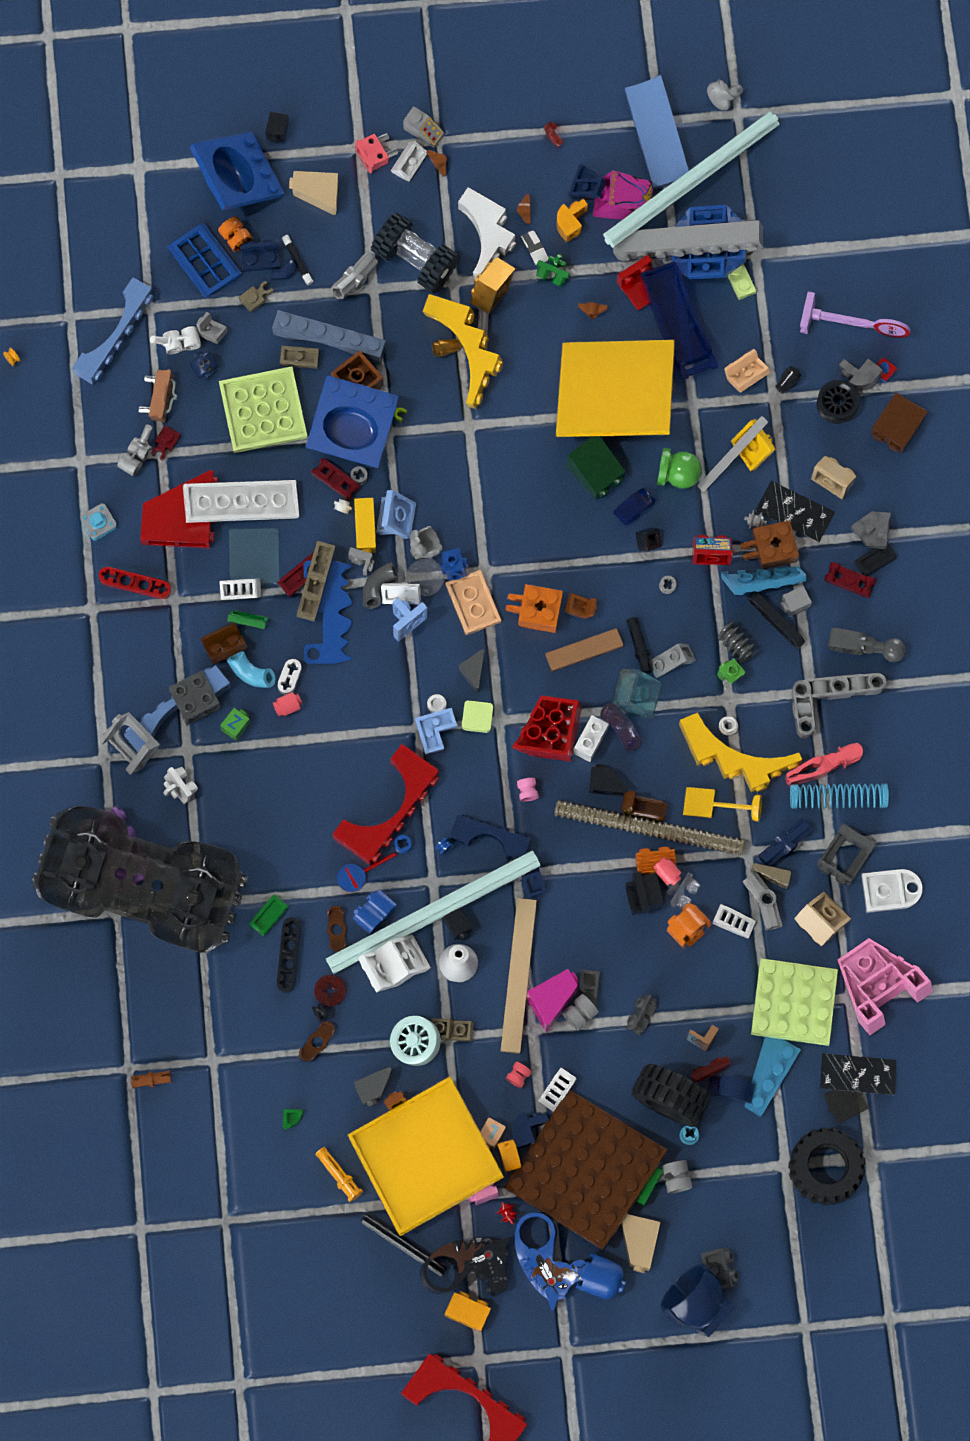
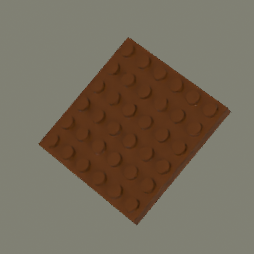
M569 1090L535 1139V1143L531 1145L520 1162L521 1168L514 1171L504 1189L604 1251L668 1150Z

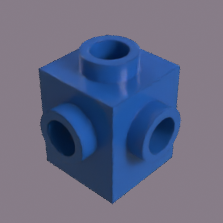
M457 548L442 552L443 563H440L442 574H446L449 581L467 577L466 569L469 568L467 558L463 557L461 549Z

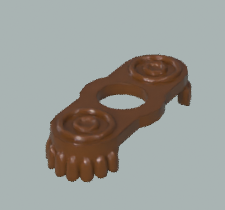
M337 905L330 907L327 912L329 946L335 952H339L346 947L344 911ZM340 925L342 927L341 934L334 935L331 932L332 926Z
M323 1021V1023H320L317 1031L311 1034L308 1042L303 1048H300L299 1056L303 1061L309 1062L314 1060L318 1053L325 1049L327 1042L335 1032V1027L331 1022ZM314 1037H320L323 1040L321 1047H313L311 1042Z

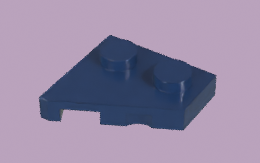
M579 164L569 196L572 199L601 198L606 181L590 169Z

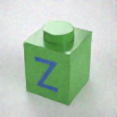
M233 708L220 725L221 731L237 741L250 725L249 715L242 709L238 711Z

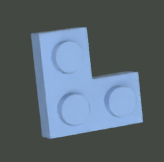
M452 708L415 718L425 755L444 751L439 732L457 728Z

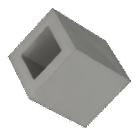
M804 586L784 594L780 605L784 613L787 612L789 617L810 608L812 602Z

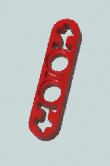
M104 567L99 571L100 582L105 586L157 599H167L171 594L170 584L164 580L112 567ZM107 572H110V575L116 578V574H119L117 577V583H115L114 578H108V580H105L103 575H106ZM125 576L130 577V584L122 585L120 583L121 578ZM147 581L149 588L142 590L139 588V583ZM153 583H155V588L161 589L162 586H165L167 592L164 591L163 594H160L158 589H154V592H151Z

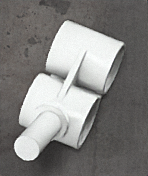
M195 326L182 329V335L179 334V331L172 330L164 333L163 337H150V342L162 344L166 348L167 354H176L201 347L198 329Z

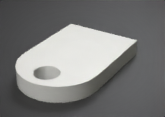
M899 869L862 873L861 875L866 913L910 908L921 897L922 883L919 877L912 871ZM909 883H914L917 886L915 893L907 890Z

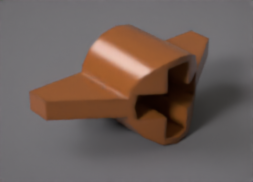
M428 150L426 153L431 159L433 166L443 177L446 175V156Z
M526 194L517 206V213L526 224H530V194Z
M594 302L587 304L578 303V308L590 319H595L599 314L608 310V305H599Z

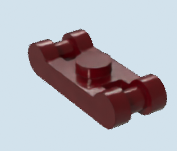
M322 458L317 468H313L310 472L315 478L321 480L347 502L352 498L351 495L354 491L357 492L360 488L358 483L325 458ZM325 469L329 470L326 475L322 473ZM345 483L349 486L346 490L342 488Z
M835 562L830 563V570L825 575L824 581L862 597L870 598L872 593L870 590L876 583L875 578L862 575ZM836 573L842 575L840 579L835 577ZM859 582L865 584L863 588L858 587Z

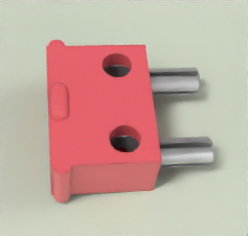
M387 133L379 137L373 134L360 141H355L354 149L369 173L388 164L389 158L398 154L396 148L385 152L381 142L389 139Z

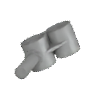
M145 425L139 439L135 437L131 441L127 449L129 454L124 453L118 461L117 467L133 477L138 473L143 462L152 451V447L147 442L152 426Z

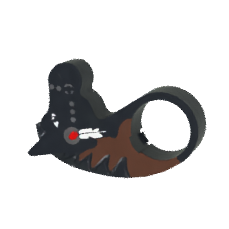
M511 1237L500 1241L490 1238H468L453 1241L433 1252L421 1265L419 1275L422 1285L433 1294H446L457 1287L472 1271L480 1280L485 1281L486 1291L490 1295L497 1296L503 1293L508 1287L504 1265L507 1257L510 1256L506 1246ZM444 1259L448 1260L451 1265H454L455 1277L451 1286L441 1288L435 1286L430 1281L427 1269L432 1260Z

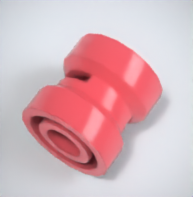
M515 1062L512 1072L508 1073L505 1079L522 1089L525 1079L531 1075L532 1071L523 1064Z

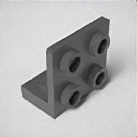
M203 671L168 688L182 714L186 726L221 709L220 703Z

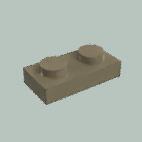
M282 346L280 366L317 369L319 349Z

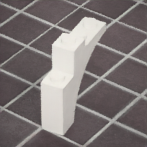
M468 187L458 201V209L472 221L480 237L481 254L478 264L473 271V279L475 280L479 273L483 274L488 262L492 263L496 257L499 258L500 254L506 256L508 251L512 252L516 242L515 234L502 227L507 219L506 209Z

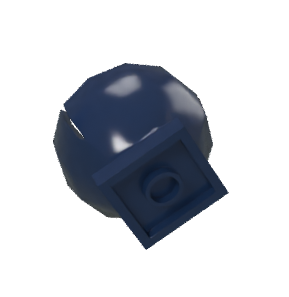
M705 1264L692 1267L675 1281L687 1297L672 1284L660 1304L662 1311L679 1326L692 1327L696 1332L710 1337L735 1309L730 1302L723 1299L722 1285L719 1279Z

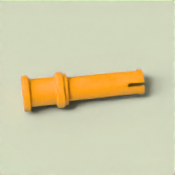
M326 1147L316 1152L315 1155L338 1182L337 1187L343 1190L349 1202H352L363 1193V1190L359 1189L352 1181L353 1177L343 1171Z

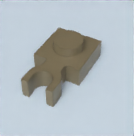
M266 281L260 285L259 289L256 290L253 286L239 296V300L250 313L265 303L264 296H269L273 293L272 287L267 291L263 289L267 286Z

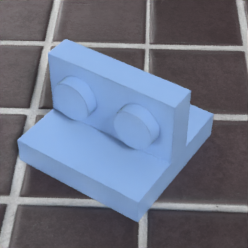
M387 490L386 497L381 499L376 533L379 535L396 534L404 539H409L412 532L416 502L394 490Z
M397 598L392 602L393 613L399 619L393 625V636L398 642L428 618L427 607L423 602L412 611H410L411 607L405 600L401 601Z

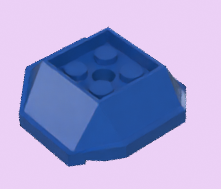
M727 205L690 207L675 227L743 221ZM739 250L735 253L722 251L719 254H712L710 252L703 253L702 255L684 254L682 257L672 255V265L689 280L725 278L746 262V250Z

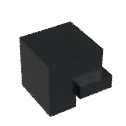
M641 872L633 873V881L625 883L631 914H645L662 909L664 901L657 873L644 876L641 875Z

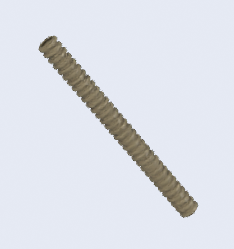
M558 800L554 812L556 817L560 815L561 818L565 816L567 819H579V822L584 820V823L588 821L590 824L596 823L598 826L599 824H602L603 827L607 825L608 828L612 826L614 829L620 828L621 831L626 829V832L630 830L632 833H644V836L649 834V837L653 835L655 838L661 837L663 840L664 838H667L668 841L672 839L673 842L677 840L679 843L685 842L686 845L691 843V846L695 844L697 847H709L708 849L710 850L714 848V851L719 849L720 852L726 851L728 854L729 852H732L733 855L737 853L738 856H741L743 853L744 839L740 841L738 838L732 839L731 836L727 838L726 835L722 837L720 834H708V831L703 833V830L699 832L697 829L691 830L689 827L688 829H685L684 826L680 828L679 825L675 827L673 824L667 825L666 822L661 824V821L657 823L655 820H643V817L638 819V816L633 818L632 815L626 816L624 813L620 815L619 812L615 814L614 811L610 813L608 810L602 811L601 808L596 810V807L592 809L590 806H578L579 804L577 803L573 805V802L568 804L567 801L561 802V800Z

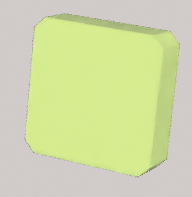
M467 700L464 704L462 729L489 733L491 730L493 705L491 703Z

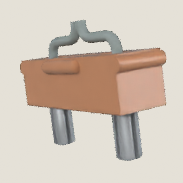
M167 369V371L157 370L156 376H145V382L155 383L150 407L139 406L140 413H149L151 420L161 421L162 423L166 421L167 413L171 411L172 403L178 397L175 394L176 383L173 380L174 375L170 369ZM171 389H172V395H173L174 397L170 400V404H169V399H170V394H171Z

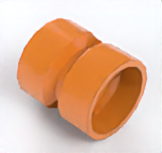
M237 216L226 220L218 229L221 236L228 240L227 244L234 252L240 251L242 244L251 242L253 239L249 231L245 228L243 229L244 225Z

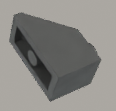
M390 1067L354 1082L363 1107L366 1105L372 1107L379 1103L378 1100L382 1099L392 1074Z

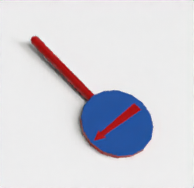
M394 852L365 869L356 864L344 865L337 874L339 886L347 892L359 891L365 884V873L395 857L397 853Z

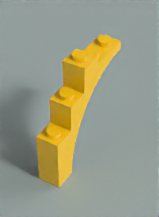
M429 294L423 308V313L427 317L439 321L448 327L462 343L470 368V389L466 403L469 407L477 409V406L483 400L482 393L484 387H487L489 384V375L496 377L503 367L502 358L498 354L483 350V348L487 347L489 338L484 330L469 326L474 320V311L471 307Z
M698 713L683 718L679 722V726L697 766L700 764L706 766L715 759L724 779L728 777L734 779L740 776V772H742L751 792L756 791L759 793L766 790L770 783V776L771 779L776 778L782 774L781 772L787 769L791 771L802 762L800 753L778 758L753 757L740 753L718 740L704 725Z

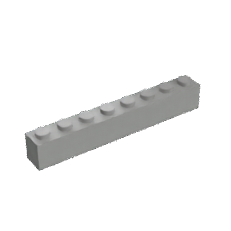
M759 220L636 230L613 247V253L618 260L629 261L634 258L642 259L647 255L649 257L665 258L672 255L682 257L684 254L702 255L709 252L719 254L722 251L732 253L739 250L756 251L759 248H763V226Z

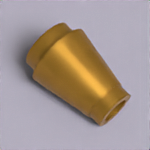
M437 339L436 342H432V351L435 357L439 356L441 358L461 350L459 339Z

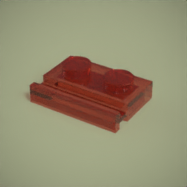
M728 1056L718 1057L712 1060L711 1064L705 1067L700 1066L693 1070L694 1073L691 1075L692 1081L697 1084L728 1068L731 1063Z

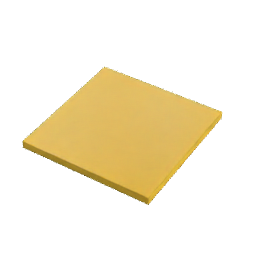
M674 340L563 343L556 436L670 435Z
M451 1077L444 1079L348 1134L357 1155L400 1236L504 1178Z

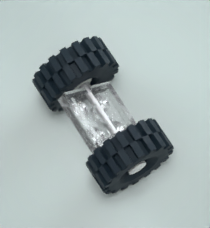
M398 212L393 213L387 222H384L383 227L379 229V233L376 234L375 240L372 242L371 251L385 261H390V259L394 258L395 254L399 255L422 271L419 273L417 283L431 293H436L444 286L445 282L448 281L450 275L454 272L453 270L459 262V254L444 244L435 249L430 243H426L419 238L417 234L410 232L413 229V223Z

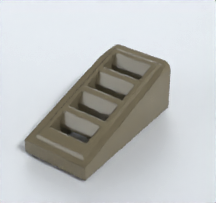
M757 863L752 865L751 871L753 873L757 872L759 876L784 889L788 888L791 875L789 870Z

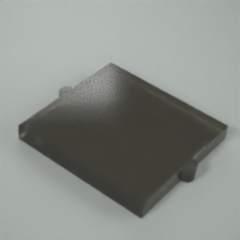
M832 1090L823 1095L829 1106V1112H832L838 1124L869 1109L862 1097V1092Z

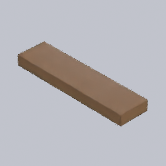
M616 628L545 653L551 672L622 648L623 643Z

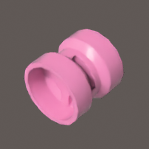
M525 778L517 781V786L521 791L519 794L521 802L533 801L539 798L538 791L535 789V778Z

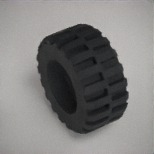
M650 1063L643 1067L632 1088V1095L641 1104L674 1122L689 1127H695L700 1123L711 1101L710 1094L698 1084L670 1069Z
M821 1127L819 1130H811L800 1138L791 1152L788 1163L790 1180L793 1181L794 1188L800 1191V1195L803 1198L807 1197L812 1203L818 1202L821 1205H835L847 1200L858 1189L865 1175L864 1167L866 1161L862 1155L864 1153L862 1148L858 1147V1142L855 1138H850L848 1136L849 1133L845 1131H838V1128L827 1129V1127ZM829 1148L842 1156L845 1162V1173L838 1182L826 1185L812 1177L809 1172L808 1163L815 1151Z

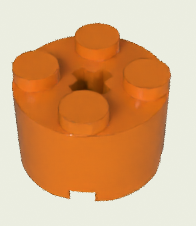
M691 903L686 904L682 909L683 912L678 916H672L667 922L669 924L667 932L683 949L686 948V944L690 947L705 934L703 929L706 926L709 929L712 924L706 915L696 905Z

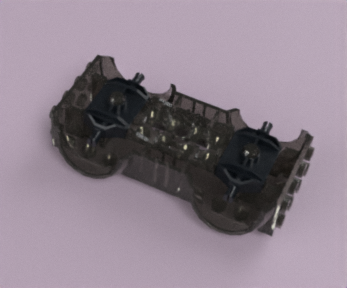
M72 806L52 816L49 827L52 828L50 834L46 835L43 844L46 847L44 853H41L38 859L40 866L38 872L35 871L32 878L33 888H35L40 899L55 907L86 917L97 918L106 910L149 924L150 933L158 939L199 953H209L216 947H221L228 943L231 932H228L231 925H234L237 916L234 911L237 906H240L243 895H240L243 887H246L248 882L247 871L241 870L238 859L234 854L223 848L202 842L184 841L172 848L129 834L127 823L121 817L93 807ZM119 868L125 869L127 873L126 877L122 880L118 879L115 875L116 870ZM137 874H141L144 877V883L140 886L134 882V877ZM155 880L163 882L164 887L161 891L153 889L152 884Z

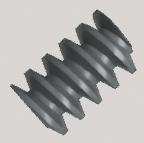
M732 621L720 631L718 639L723 641L725 647L729 646L727 650L733 652L732 656L734 658L739 657L737 662L741 664L750 660L758 652V649L752 651L754 644L747 645L750 639L746 638L743 640L742 638L745 633L738 634L737 632L740 627L733 628L735 621Z

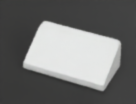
M416 141L409 142L391 169V172L410 182L426 157L427 150Z

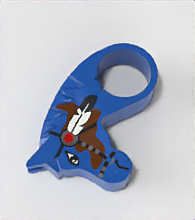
M529 1213L523 1216L516 1226V1253L524 1273L535 1289L548 1299L550 1309L553 1311L556 1309L558 1300L567 1298L570 1288L582 1281L580 1278L587 1261L576 1260L571 1265L566 1262H556L557 1228L554 1221L543 1213ZM533 1217L543 1218L551 1229L548 1243L538 1248V1250L529 1247L522 1238L523 1225Z

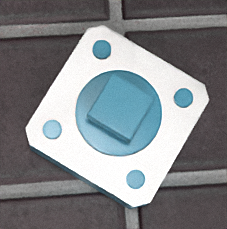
M102 503L80 516L82 524L94 541L117 528L115 520L106 505Z

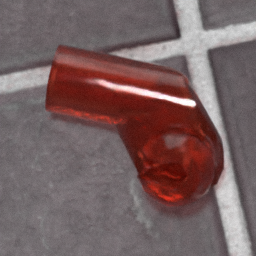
M550 121L548 124H545L544 131L549 140L558 148L564 141L554 131L557 128L556 124Z

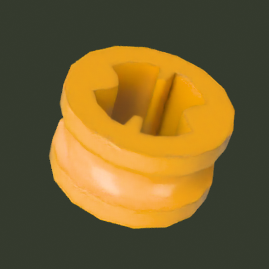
M11 347L8 352L3 353L12 366H15V362L21 361Z

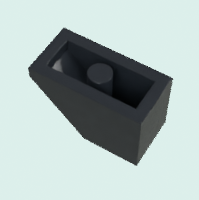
M602 764L591 767L589 793L624 796V793L628 791L627 786L611 768H607L606 765Z

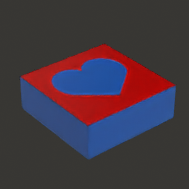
M884 357L876 364L883 369V375L879 380L884 384L898 369Z

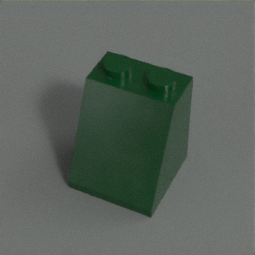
M591 436L568 455L567 468L595 500L599 497L604 498L609 494V489L614 485L616 487L624 481L625 470L600 436Z

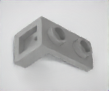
M677 644L650 660L653 674L656 678H660L681 664H692L696 661L688 644Z

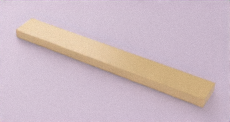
M517 898L501 1052L520 1054L537 900Z

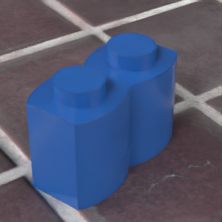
M378 890L376 893L374 891L371 892L366 898L368 902L363 907L361 905L358 906L353 912L355 915L353 921L369 935H372L397 908V904L381 890Z

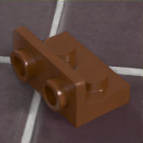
M234 622L201 638L204 649L213 664L247 649V645Z

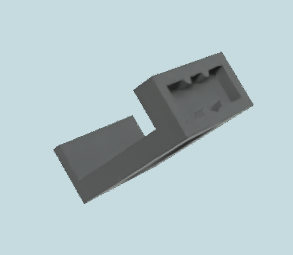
M843 823L822 857L818 860V869L826 875L831 874L836 877L835 880L841 885L846 884L849 886L876 844ZM846 839L860 848L861 851L850 868L845 873H841L832 867L830 862Z

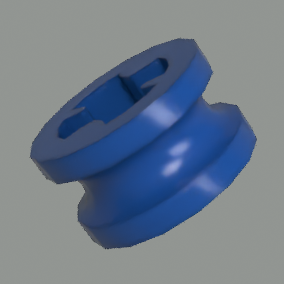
M406 835L398 836L394 842L396 851L401 854L409 852L412 847L411 839ZM403 840H406V845L408 846L403 847L402 849L399 848L400 844H398V842H403Z
M445 837L435 846V849L440 850V855H443L453 847L454 843L449 842V837Z

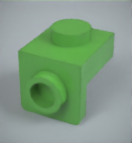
M733 658L731 661H725L719 666L717 676L721 681L726 679L729 684H732L742 677L745 671Z

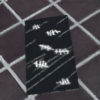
M770 481L756 508L757 512H762L763 515L779 523L790 520L793 530L820 542L835 513L774 481Z
M822 1053L820 1088L895 1095L896 1060Z

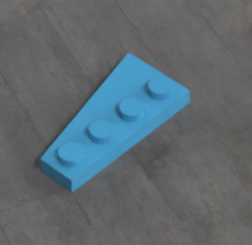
M798 566L774 568L772 572L757 569L756 573H746L745 570H737V574H728V571H721V578L734 595H743L747 592H760L764 589L780 588L789 584L797 585L800 582L806 581V574Z
M764 1038L751 1082L755 1084L752 1103H745L744 1107L760 1117L762 1116L801 1049L784 1039Z

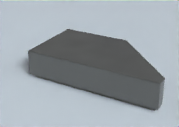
M581 969L578 990L596 1007L600 972Z

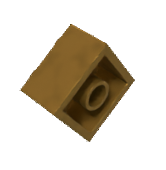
M497 257L492 263L488 262L483 274L479 273L474 281L476 285L471 291L472 298L470 303L489 314L508 292L515 268Z

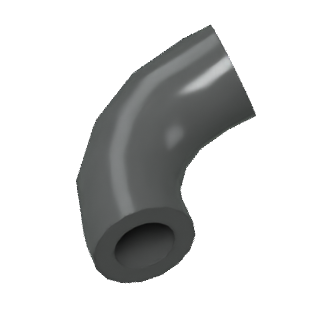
M392 562L376 569L368 577L362 590V602L365 608L373 609L380 606L382 602L381 585L398 580V574Z

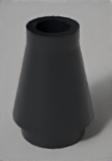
M793 366L786 368L775 388L784 394L785 391L800 381L799 378L802 374Z

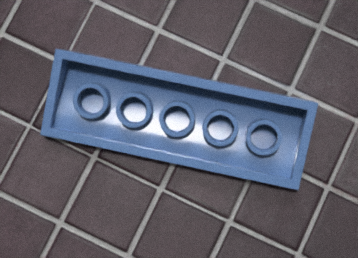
M661 75L643 83L625 88V94L650 181H652L653 190L668 187L689 171Z

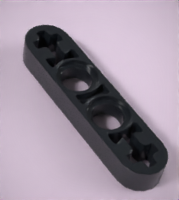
M753 591L747 596L749 603L794 648L799 649L805 644L804 638L758 592Z
M293 917L285 919L282 926L277 974V988L282 993L291 992L295 986L300 923ZM290 922H294V926H297V928H293L292 933L293 936L297 935L296 938L289 936V928L286 925H290ZM293 941L295 948L291 951L284 948L285 942ZM291 960L293 967L285 970L282 967L283 961ZM281 972L284 974L293 973L292 976L288 975V983H291V985H288L287 989H284L283 985L280 984L284 982L285 975H281Z

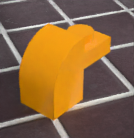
M584 199L579 202L575 201L570 205L569 209L563 204L557 212L556 227L566 243L582 232V225L577 218L587 212L588 204Z

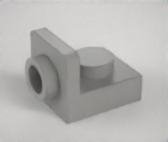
M351 547L348 554L349 559L357 565L365 564L363 575L367 576L368 572H372L375 561L373 560V555Z

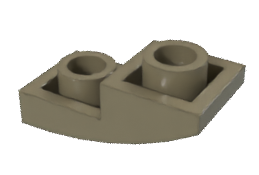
M432 1018V1023L437 1027L441 1040L472 1042L474 1022Z

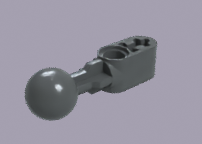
M832 628L830 631L827 648L832 651L853 655H863V653L871 655L875 652L883 654L887 661L893 663L901 661L906 655L905 644L897 638L888 639L883 643L877 642L874 638L866 637V634L840 628Z

